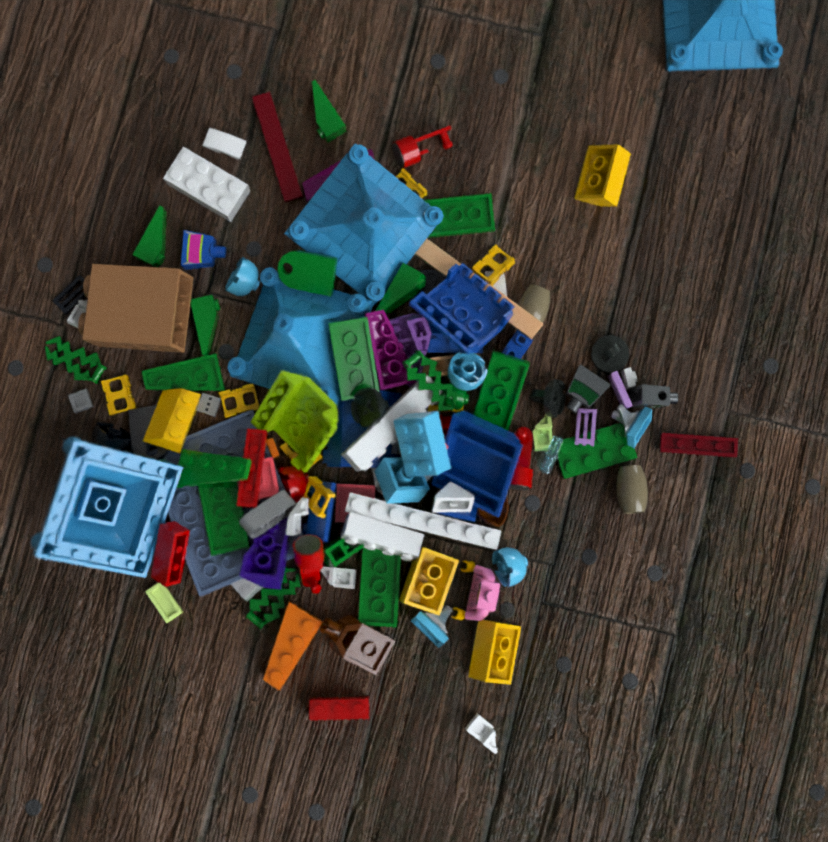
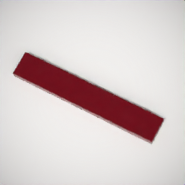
M267 92L252 97L284 201L287 203L303 198L271 93Z

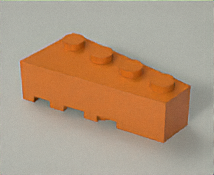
M292 601L288 603L263 678L265 682L279 691L323 623L322 620Z

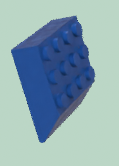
M466 411L455 413L452 416L445 443L449 447L447 453L451 468L434 476L431 485L442 490L449 482H452L474 495V506L499 517L523 445L516 435Z

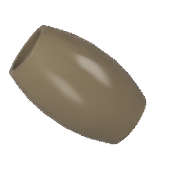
M530 284L520 298L518 305L543 323L549 310L550 291Z
M640 465L620 467L617 475L616 491L623 514L644 513L648 501V486L642 467Z

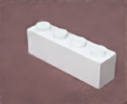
M349 512L345 518L340 538L345 539V542L355 545L359 543L364 545L366 549L382 550V553L385 555L393 556L395 554L401 556L402 560L412 561L419 557L424 534Z

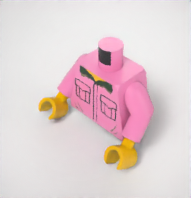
M462 561L467 564V568H461V571L474 572L466 612L463 609L454 607L452 610L458 611L455 617H451L460 621L464 620V618L466 620L482 621L489 613L496 610L500 583L495 580L494 572L491 569L480 565L475 566L473 561Z

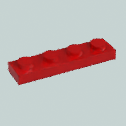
M247 428L243 458L252 460L248 479L240 481L237 499L238 507L256 508L258 506L267 430Z

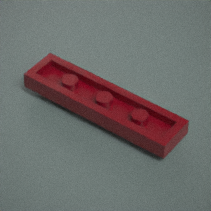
M660 433L659 452L737 458L738 438Z

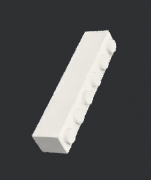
M426 375L425 383H434V381L430 377H428V375ZM419 380L384 413L383 418L376 426L369 427L341 454L356 472L369 469L373 465L371 461L376 456L378 458L387 451L385 448L389 444L393 445L398 441L393 422L394 419L409 413L427 412L426 408L429 405L433 406L437 403H431V390L418 391Z

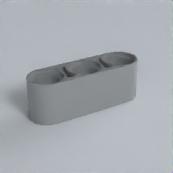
M282 490L245 514L240 519L239 524L251 539L257 538L288 517L296 503L285 490Z

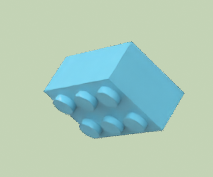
M438 411L409 413L393 420L406 477L437 476L451 468Z

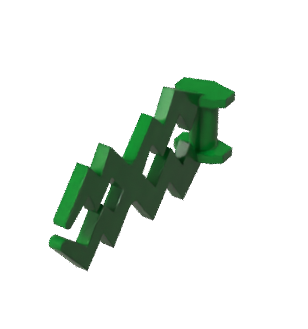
M60 336L46 341L47 345L57 343L58 352L64 351V355L58 357L57 350L51 353L49 347H45L47 360L53 359L54 366L65 362L68 373L74 372V380L92 381L98 384L99 378L107 367L101 364L97 352L86 356L84 347L71 352L69 341L62 344ZM80 357L81 366L90 363V368L96 365L98 367L90 378V371L88 370L81 374L80 364L72 366V359Z
M416 350L412 356L402 362L405 369H407V381L419 380L418 391L431 390V403L439 401L438 411L454 410V407L443 406L445 396L439 395V391L446 390V398L452 397L453 406L457 403L458 391H452L453 384H441V371L435 370L437 362L425 357L420 350ZM419 359L422 360L420 366H429L428 377H435L434 383H425L426 373H417L418 368H411V366Z
M285 568L282 583H287L286 573L295 572L296 568ZM296 573L295 582L289 581L290 589H282V587L281 590L261 589L262 600L250 599V612L245 618L259 627V630L265 624L280 618L278 609L285 608L284 595H296L294 587H300L299 574ZM268 596H277L279 603H271L273 614H264L265 621L253 613L254 611L261 612L259 606H269Z

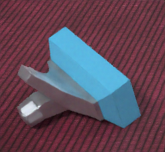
M620 404L617 407L618 411H613L612 418L623 424L627 445L635 448L652 421V409L645 406L640 411L631 413Z
M446 605L441 611L440 616L420 611L411 622L439 648L449 639L446 634L445 623L452 609Z

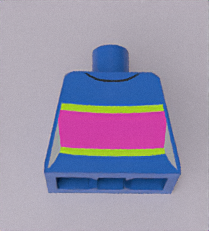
M184 230L181 266L184 270L214 267L215 258H226V247L216 246V239L213 236Z

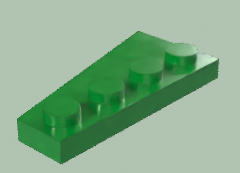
M217 354L142 371L146 390L163 391L183 388L189 391H225Z
M182 449L178 465L182 466L183 470L176 488L198 486L199 484H215V482L247 480L252 460Z

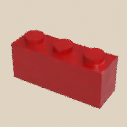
M176 521L159 525L151 578L165 587L181 583L190 534L189 529Z
M369 696L310 698L309 720L369 719L370 717Z

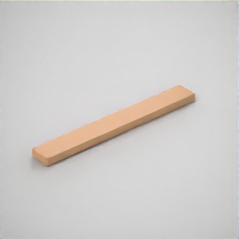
M428 239L424 241L415 253L416 256L445 277H447L448 270L455 264L461 265L460 262ZM488 283L484 290H486L491 285ZM494 288L502 295L498 300L499 303L505 298L515 306L512 310L513 316L508 323L532 339L543 326V323Z

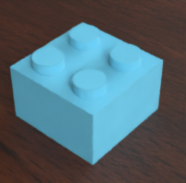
M402 457L383 458L374 471L386 504L420 502L429 491L425 476L406 477Z

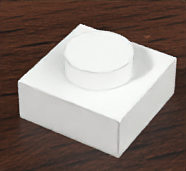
M631 367L623 369L621 376L625 389L635 387V382H637L635 371H632Z

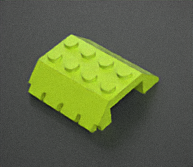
M281 371L252 418L251 423L259 430H267L268 432L274 430L298 454L297 457L291 460V463L298 470L302 469V471L308 472L313 462L321 453V450L329 441V437L337 429V405L309 377Z

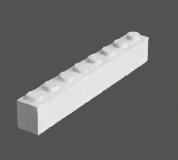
M349 493L345 512H353L372 519L497 550L501 535L500 530L394 503L386 504V501Z

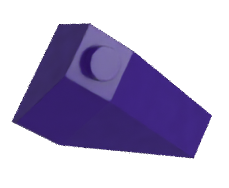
M288 517L253 540L252 546L243 557L240 577L260 587L281 590L290 535H286Z

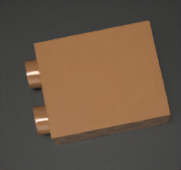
M92 264L91 275H87L83 283L84 295L88 300L86 313L80 315L78 322L79 332L83 335L82 340L98 347L185 353L193 277L176 268Z

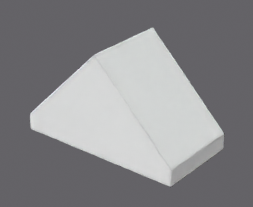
M449 482L435 495L432 511L471 512L475 497L470 492Z

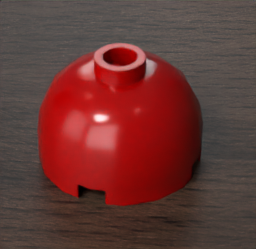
M295 466L277 469L286 492L295 503H298L306 492L309 482L308 474H304L301 469L298 470Z

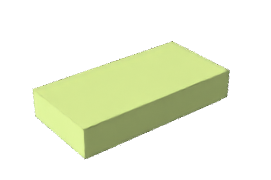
M159 582L145 591L166 624L183 613V610L169 589Z

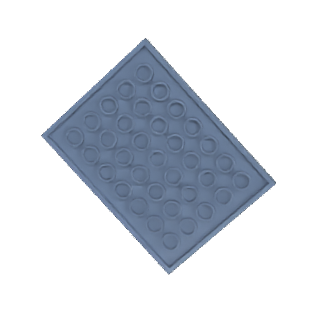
M253 409L187 436L182 449L243 458L247 428L257 429L251 423L255 412ZM266 443L264 458H269L272 456ZM157 449L148 452V455L154 456L157 453ZM170 450L163 459L178 465L181 453ZM275 465L279 490L282 491L285 488ZM198 486L176 488L168 514L171 522L176 521L190 530L185 560L199 596L202 597L244 579L240 577L243 557L250 548L211 556ZM268 499L258 500V506ZM243 507L244 515L254 508ZM302 530L301 534L290 535L286 561L294 558L293 543L297 538L303 536ZM249 536V542L251 547L254 539H251V537Z

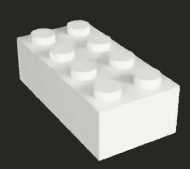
M185 147L181 149L163 178L167 185L229 222L233 220L250 193L248 184Z

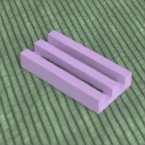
M618 371L611 373L608 378L620 404L629 409L633 405Z
M578 409L575 445L582 444L586 446V444H590V446H594L597 409ZM581 413H585L583 439L579 438ZM589 414H593L591 439H587Z

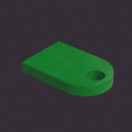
M292 250L280 259L278 275L281 281L289 288L331 297L334 290L338 258L302 250ZM285 263H289L292 266V272L285 271Z

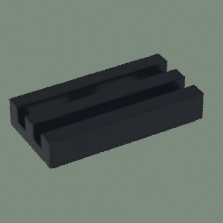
M81 275L52 300L66 315L74 309L79 300L86 298L83 291L74 299L83 290L82 284L61 304L59 303L80 282L84 283V278Z

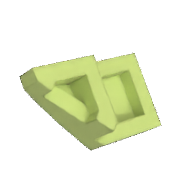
M545 415L532 432L534 451L554 449L552 419Z

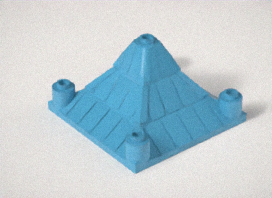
M663 0L667 71L777 68L779 66V58L783 53V49L777 43L774 0Z
M355 143L284 234L307 252L337 257L336 276L358 294L372 300L375 306L384 297L386 290L392 283L402 263L407 265L434 228L442 222L444 216L440 208L425 202L368 155V151L364 146Z
M265 268L260 274V281L263 287L240 352L237 357L232 358L228 363L227 368L230 376L267 389H271L281 371L306 376L338 407L341 398L328 323L365 317V313L371 312L374 302L366 299L361 294L350 295L337 290H333V295L330 297L292 289L281 281L278 272L274 268Z
M73 436L67 438L63 443V451L67 455L65 464L62 468L43 530L36 533L31 539V547L34 549L33 555L39 558L146 578L156 548L159 525L165 523L183 467L173 464L166 459L156 460L84 442Z

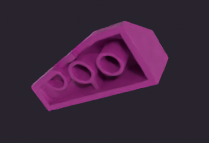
M384 310L365 313L364 316L368 317L379 390L416 383V380L407 381V369H405L402 362L407 360L408 357L403 350L402 343L398 341L394 328Z

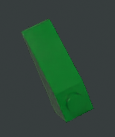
M313 80L312 87L318 128L316 132L321 139L325 138L326 142L329 143L346 132V125L317 81Z
M162 206L158 207L133 253L137 260L151 267L161 266L165 259L167 212Z
M402 263L376 311L384 310L385 314L388 315L415 296L419 290H422L426 284L425 279L427 277L418 270Z
M213 295L191 299L190 302L203 356L210 355L219 319L218 311L221 310L219 300H215Z
M339 536L323 546L324 562L327 567H336L361 550L364 545L346 543L345 539Z

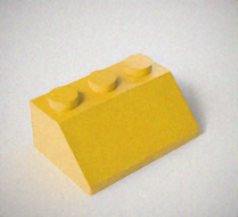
M619 144L588 146L575 199L602 207H617L631 153Z
M183 388L163 390L143 441L181 453L196 414L201 394Z
M421 547L419 557L412 562L399 601L440 616L459 560Z
M490 620L478 621L468 677L484 682L511 685L521 626Z

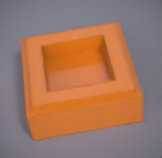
M273 437L267 439L266 443L274 460L280 458L281 456Z

